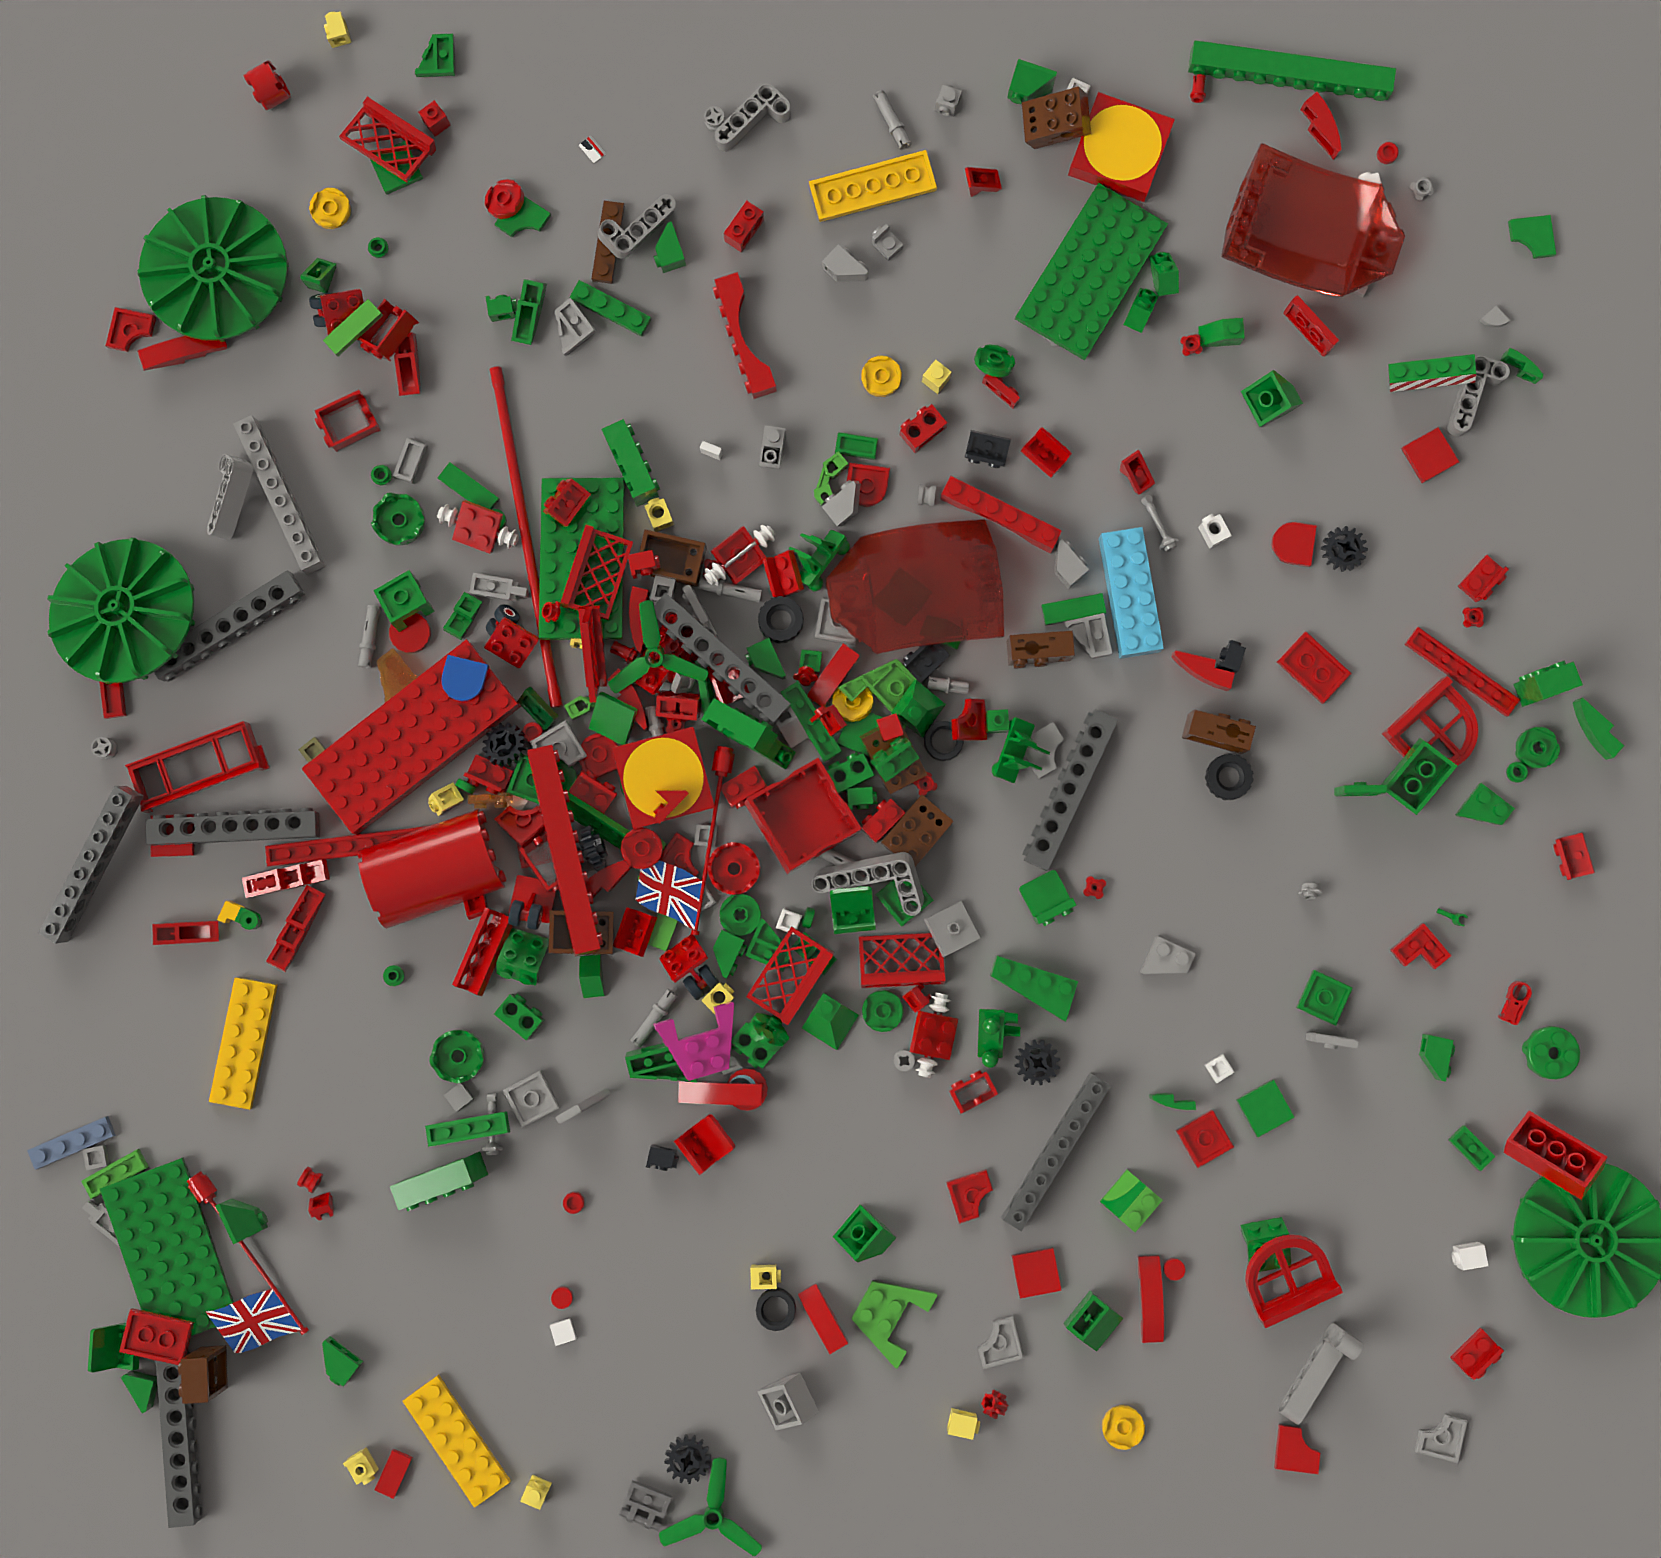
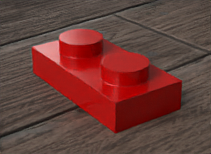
M988 374L983 377L982 383L1014 409L1020 400L1019 393L1011 386L1008 388L1003 383L1001 377H994Z

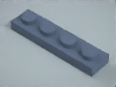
M107 1116L31 1148L27 1152L36 1170L116 1135Z

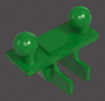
M830 530L824 539L801 533L800 536L805 541L817 547L812 556L789 547V550H794V554L799 557L803 565V569L800 571L802 583L807 585L811 591L816 592L822 589L824 582L820 576L836 553L845 555L850 549L847 537L834 530Z
M1017 717L1009 721V731L1000 758L991 768L994 777L1015 783L1020 769L1031 767L1042 771V767L1023 760L1027 748L1050 755L1049 751L1038 747L1031 739L1035 727L1034 724Z
M979 1009L977 1056L982 1057L984 1066L993 1068L998 1064L999 1058H1003V1039L1005 1036L1020 1037L1021 1027L1005 1025L1006 1023L1018 1024L1017 1013L996 1009Z

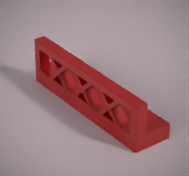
M485 907L452 983L453 986L468 990L478 996H483L502 947L513 926L508 922V915ZM490 914H493L491 922L487 924ZM484 935L483 941L479 944L481 936ZM476 954L475 960L471 963L472 956ZM467 974L466 981L462 984V979Z

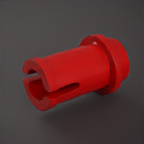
M1197 74V79L1196 75L1193 76V88L1190 98L1194 103H1201L1206 98V93L1204 92L1205 75Z
M614 641L611 646L612 649H610V653L625 659L627 663L634 661L638 655L634 647L629 648L618 641Z

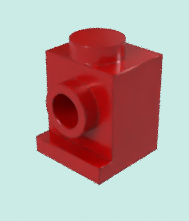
M653 550L628 555L633 579L638 578L637 574L647 576L653 574V571L657 570V568H661L659 556H655Z

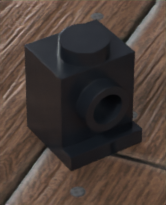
M1229 640L1228 645L1221 650L1219 659H1222V661L1218 662L1215 668L1236 674L1239 672L1246 648L1242 647L1240 642Z
M652 1144L646 1168H651L652 1165H656L655 1169L667 1171L668 1168H677L679 1156L676 1155L677 1150Z

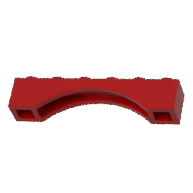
M738 272L714 279L715 287H712L715 298H720L722 305L719 306L722 318L726 317L728 324L725 325L728 337L732 336L735 342L731 345L734 355H739L741 362L738 363L741 375H746L747 382H744L747 393H752L753 399L777 392L770 367L761 362L750 351L741 335L739 317L745 294Z
M950 476L941 493V500L959 509L987 518L1048 553H1051L1062 530Z

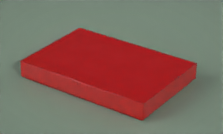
M1298 295L1291 300L1283 314L1315 349L1325 357L1339 342V339Z
M1306 631L1277 661L1283 669L1322 704L1352 674Z
M131 1308L119 1352L179 1365L181 1359L187 1354L194 1322Z

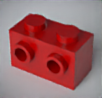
M884 799L876 807L878 811L873 816L869 814L861 822L863 824L861 830L875 844L905 815V812L892 799L888 802Z

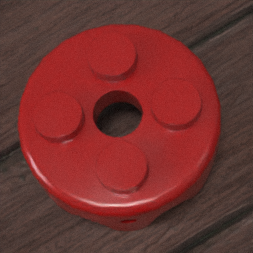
M730 842L713 851L707 870L715 888L726 894L737 895L747 892L755 885L760 875V863L757 855L751 848L741 843ZM731 863L739 864L740 871L738 874L732 875L729 873L728 867Z

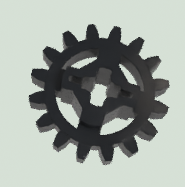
M1345 526L1341 531L1337 527L1334 529L1335 533L1330 531L1327 534L1329 538L1323 539L1326 545L1322 546L1321 550L1326 551L1322 558L1329 559L1326 563L1327 565L1334 564L1333 570L1340 567L1341 572H1344L1346 568L1352 571L1354 565L1356 567L1360 566V560L1366 558L1362 553L1368 551V548L1363 547V544L1367 541L1360 539L1363 535L1362 533L1355 534L1356 528L1348 531V526ZM1340 536H1345L1343 540L1335 539ZM1343 545L1346 546L1345 550L1347 552L1345 553L1343 552ZM1345 558H1353L1352 561L1343 562Z
M509 722L506 723V726L499 723L498 729L491 727L493 732L491 734L486 733L488 740H483V743L486 745V747L482 748V751L486 753L485 758L493 765H498L503 768L504 764L511 767L512 761L517 764V758L524 757L521 753L522 750H527V747L524 745V743L528 742L524 737L525 733L517 725H511Z
M591 825L580 829L582 839L579 840V844L584 858L588 863L593 864L596 871L606 868L604 857L608 856L603 838H601L599 833L596 834Z
M1033 1039L1032 1045L1025 1042L1024 1050L1018 1048L1021 1055H1015L1014 1057L1019 1060V1063L1014 1064V1067L1021 1069L1017 1074H1024L1023 1081L1025 1082L1031 1079V1085L1038 1081L1041 1086L1044 1079L1048 1083L1051 1082L1049 1076L1056 1077L1057 1075L1053 1071L1054 1069H1060L1056 1065L1060 1058L1054 1056L1058 1051L1056 1049L1051 1051L1052 1044L1050 1043L1044 1046V1040H1040L1039 1044H1037L1036 1040ZM1041 1048L1038 1053L1032 1054L1029 1052L1032 1049ZM1048 1054H1049V1056H1050V1058H1051V1066H1050V1067L1047 1065V1061H1046V1058L1048 1057ZM1030 1056L1036 1059L1041 1057L1040 1062L1045 1068L1041 1066H1035L1034 1068L1035 1063L1030 1059ZM1024 1058L1028 1060L1027 1070H1025L1023 1065ZM1043 1071L1046 1073L1042 1076H1033L1036 1072Z
M685 1434L684 1440L677 1437L676 1444L670 1443L669 1447L671 1450H666L665 1453L669 1458L665 1459L664 1464H670L666 1471L667 1473L674 1472L672 1479L678 1476L680 1477V1483L687 1479L688 1484H691L692 1478L698 1482L700 1480L699 1474L706 1475L704 1468H710V1463L707 1460L711 1459V1454H706L709 1447L702 1446L703 1439L697 1442L696 1435L689 1439L688 1435ZM688 1445L687 1448L679 1450L680 1447ZM695 1448L700 1452L701 1456L697 1455ZM689 1451H691L690 1461L687 1464V1467H685V1458L688 1455ZM674 1462L679 1464L681 1470L676 1467ZM693 1468H696V1469H697V1470L694 1471V1472L688 1473V1471L691 1470V1469H693Z

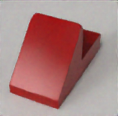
M965 168L971 197L981 191L998 192L1002 189L997 169Z
M1139 450L1121 461L1120 472L1128 477L1135 493L1140 495L1155 484Z
M655 790L667 803L665 805L661 803L653 811L655 813L653 818L660 824L689 793L686 790Z

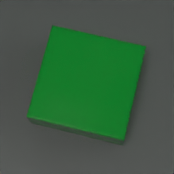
M802 649L799 668L808 666L815 673H820L822 652Z

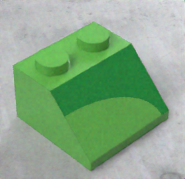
M1127 1169L1100 1200L1106 1208L1135 1233L1163 1201Z

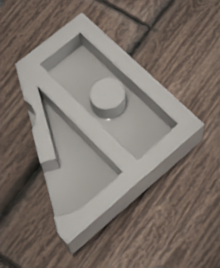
M571 298L555 310L556 320L559 325L558 332L563 347L562 352L567 356L594 334L596 330Z
M1156 936L1140 973H1187L1195 953Z

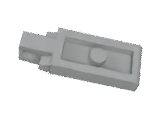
M473 573L469 593L471 595L516 601V597L528 598L529 590L519 587V582H515L513 579Z
M690 585L682 588L685 593L682 596L688 606L691 604L694 609L693 617L699 623L701 622L715 637L718 636L694 588Z
M92 1200L87 1201L82 1209L90 1215L88 1218L91 1221L90 1224L119 1246L106 1206L103 1203L98 1205Z

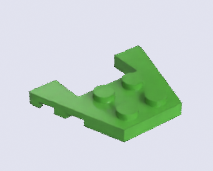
M894 659L839 686L838 689L850 701H853L867 687L892 712L912 682L917 679L898 659ZM901 722V724H902V726H903V728H904V730H905L906 725H905L903 722Z
M872 1280L855 1310L852 1320L888 1361L898 1369L907 1351L889 1341L888 1338L908 1302L929 1312L938 1295L935 1292L921 1291L915 1288H906Z

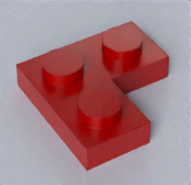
M1421 923L1390 949L1403 966H1407L1421 954L1433 969H1436L1451 957L1450 953L1424 923Z

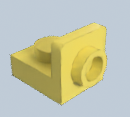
M453 782L433 792L428 799V804L434 813L436 812L438 816H441L446 810L462 803L464 799Z

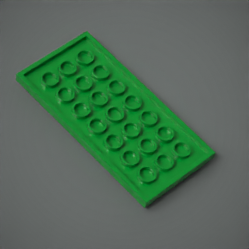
M1098 183L1015 316V320L1085 361L1167 228L1168 223Z
M542 478L539 593L540 640L581 639L578 610L560 606L561 613L556 622L551 620L548 623L542 616V608L546 602H561L586 524L593 526L596 530L624 539V478H572L591 495L567 527H564L549 514H545L543 510L546 508L544 506L546 500L550 496L554 497L557 493L556 487L563 479L566 481V479L570 478ZM596 535L594 544L597 549L608 545L605 538ZM618 543L612 546L617 556L624 553V544ZM610 548L600 552L604 563L615 558ZM597 554L588 558L587 562L591 569L601 565ZM617 561L606 565L611 576L620 571ZM604 567L593 572L598 582L608 578ZM591 574L582 577L581 582L585 588L595 584ZM623 576L609 619L601 618L603 639H623ZM610 580L600 585L605 595L614 590ZM598 587L587 591L592 601L602 597ZM584 593L576 596L574 604L580 606L589 603ZM604 599L594 604V606L600 605L601 613L606 614L608 606Z
M183 1157L100 1188V1192L141 1310L194 1322L191 1336L216 1327L206 1311L226 1307L234 1303L200 1203L188 1188L187 1180L191 1177Z

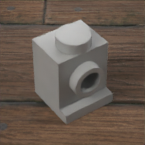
M655 575L650 600L654 602V605L661 598L660 593L662 591H666L673 599L677 587L676 580Z

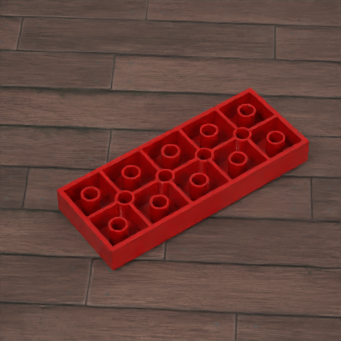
M467 639L447 654L487 664ZM445 655L301 768L352 834L358 835L485 736L486 733L492 730L491 727H496L521 707L490 666L481 693L469 701H457L448 696L442 686V674L447 655Z

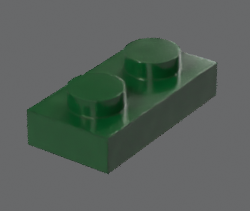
M531 686L525 689L517 701L545 731L558 718L557 713Z

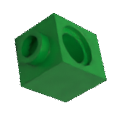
M1008 709L987 710V734L1007 733L1009 731Z

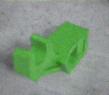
M839 451L823 462L821 475L817 487L814 489V498L820 506L825 503L821 499V495H832L830 485L828 484L829 479H835L848 467V462ZM833 463L837 470L829 473L827 468Z
M580 695L564 705L573 721L589 713L591 708H595L596 702L590 703L589 697ZM583 701L588 705V708H584V710L579 712L575 704Z

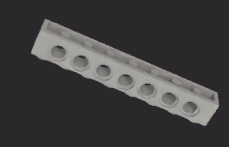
M250 415L233 423L301 571L309 575L325 567L326 564L259 421Z

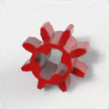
M992 1390V1394L985 1393L981 1402L984 1408L983 1413L994 1419H997L998 1415L1004 1416L1009 1406L1005 1400L1007 1396L996 1390Z

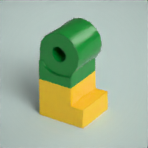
M225 901L217 918L218 921L223 923H230L233 920L240 923L247 930L257 929L262 924V917L259 913L232 901Z

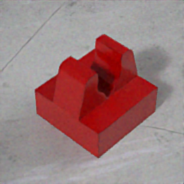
M922 984L915 986L902 996L915 1013L925 1007L931 998V994L924 996L921 992L924 988Z
M330 1192L310 1198L308 1212L311 1218L315 1217L320 1221L324 1213H328L330 1217L333 1216V1197Z

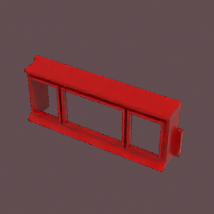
M244 721L125 765L135 791L144 796L140 803V810L145 813L153 812L152 808L251 771H264L270 768L262 745H257L250 723ZM241 731L252 761L229 769L218 739ZM212 742L222 772L174 790L164 760ZM157 763L167 793L148 799L138 769Z

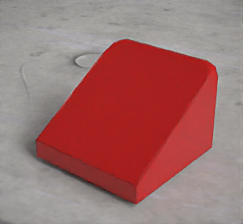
M897 713L876 720L882 740L886 741L904 735Z

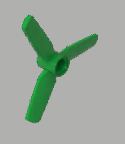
M652 600L641 602L639 604L643 642L647 647L645 656L636 658L608 682L610 689L614 693H618L646 674L650 667H658L661 664L667 670L704 682L708 675L707 669L676 655L665 654L664 648L659 645L661 637L654 603ZM657 652L660 658L652 659L649 653Z
M721 1457L713 1459L706 1499L708 1507L705 1509L704 1514H694L660 1531L659 1538L663 1546H668L699 1534L707 1527L711 1530L718 1528L722 1535L752 1556L760 1553L762 1545L733 1520L723 1517L724 1513L721 1505L724 1502L727 1459ZM716 1513L719 1519L712 1521L708 1518V1514Z

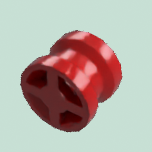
M307 1167L301 1174L297 1186L306 1187L308 1192L313 1193L320 1184L323 1174L315 1173L312 1171V1168Z

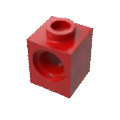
M435 100L418 111L422 121L434 137L451 126L446 114Z

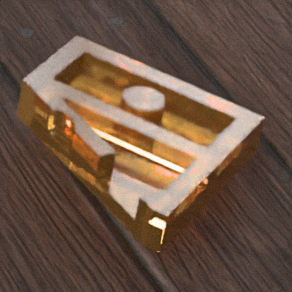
M394 648L377 660L385 702L417 678Z
M500 793V795H468V804L474 805V809H486L487 805H495V808H507V804H513V796L507 793Z

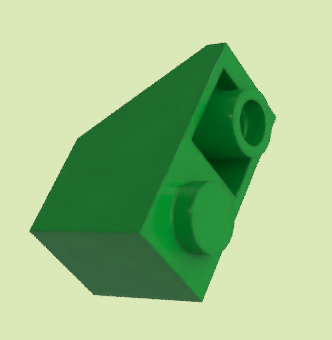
M1158 252L1155 255H1150L1149 261L1153 284L1158 296L1179 293V270L1170 253Z
M1140 288L1123 325L1142 333L1159 296L1150 289Z
M776 739L766 757H763L786 770L796 752Z
M721 930L713 951L722 976L728 978L729 975H734L738 967L735 964L738 956H743L747 946L744 945V939Z
M1423 1034L1419 1056L1436 1080L1446 1082L1451 1074L1449 1063L1450 1058L1453 1057L1455 1052L1454 1040Z

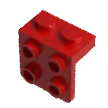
M712 1114L707 1115L674 1141L699 1175L735 1149L732 1139Z

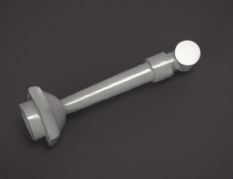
M1146 495L1142 498L1141 502L1147 506L1148 513L1151 514L1163 537L1159 549L1168 552L1177 547L1175 543L1179 540L1167 536L1156 508L1152 504V496Z
M496 1093L487 1094L489 1114L495 1113ZM495 1135L489 1136L490 1143L483 1147L482 1151H486V1155H499V1151H502L503 1148L495 1143Z

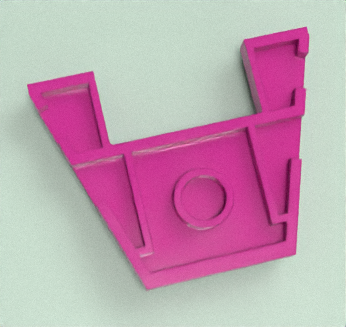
M734 1002L713 1006L718 1028L679 1040L673 1019L653 1024L688 1081L729 1069Z

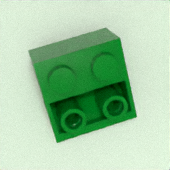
M1090 1290L1063 1324L1083 1343L1097 1352L1123 1320V1317Z

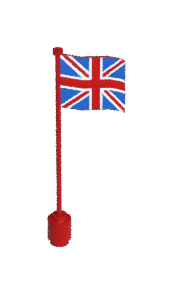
M717 746V751H714L711 771H714L715 776H719L702 880L681 868L660 860L651 868L640 869L635 900L646 908L674 918L691 928V934L699 935L700 933L698 926L723 777L732 774L735 754H733L734 749L729 747Z
M200 1171L187 1180L188 1188L199 1203L202 1201L205 1204L210 1202L218 1213L215 1207L217 1204L213 1200L216 1197L215 1192L218 1190L207 1174L204 1175ZM243 1240L238 1242L271 1289L249 1295L226 1307L206 1311L234 1353L253 1350L280 1336L298 1331L303 1335L309 1331L300 1322Z

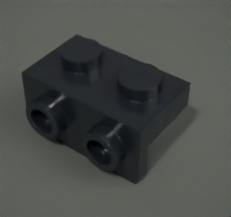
M971 430L965 458H968V461L971 463L980 464V461L988 463V466L993 468L1005 467L1011 439Z
M933 635L929 638H923L918 644L919 648L914 653L912 651L909 652L903 659V666L921 684L950 656L935 640Z

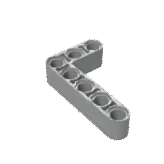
M906 852L821 868L816 872L811 882L813 890L818 893H826L838 888L846 889L894 879L902 908L906 914L910 916L917 915L924 903V895L913 858ZM898 862L905 863L907 867L899 866ZM878 866H883L887 871L879 870ZM858 870H863L867 875H861ZM838 874H843L847 879H841ZM818 878L825 879L827 883L820 882ZM908 881L912 886H906L903 882ZM910 900H913V901H915L918 905H912V904H910L909 901H910Z
M1330 1324L1281 1402L1278 1412L1292 1422L1300 1424L1343 1354L1355 1360L1362 1351L1363 1343L1336 1324Z

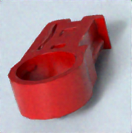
M1515 981L1510 984L1506 995L1508 1000H1506L1501 1011L1502 1015H1498L1499 1019L1513 1025L1519 1024L1528 1000L1532 995V990L1528 984L1522 981ZM1524 985L1527 989L1526 996L1518 1000L1519 992Z

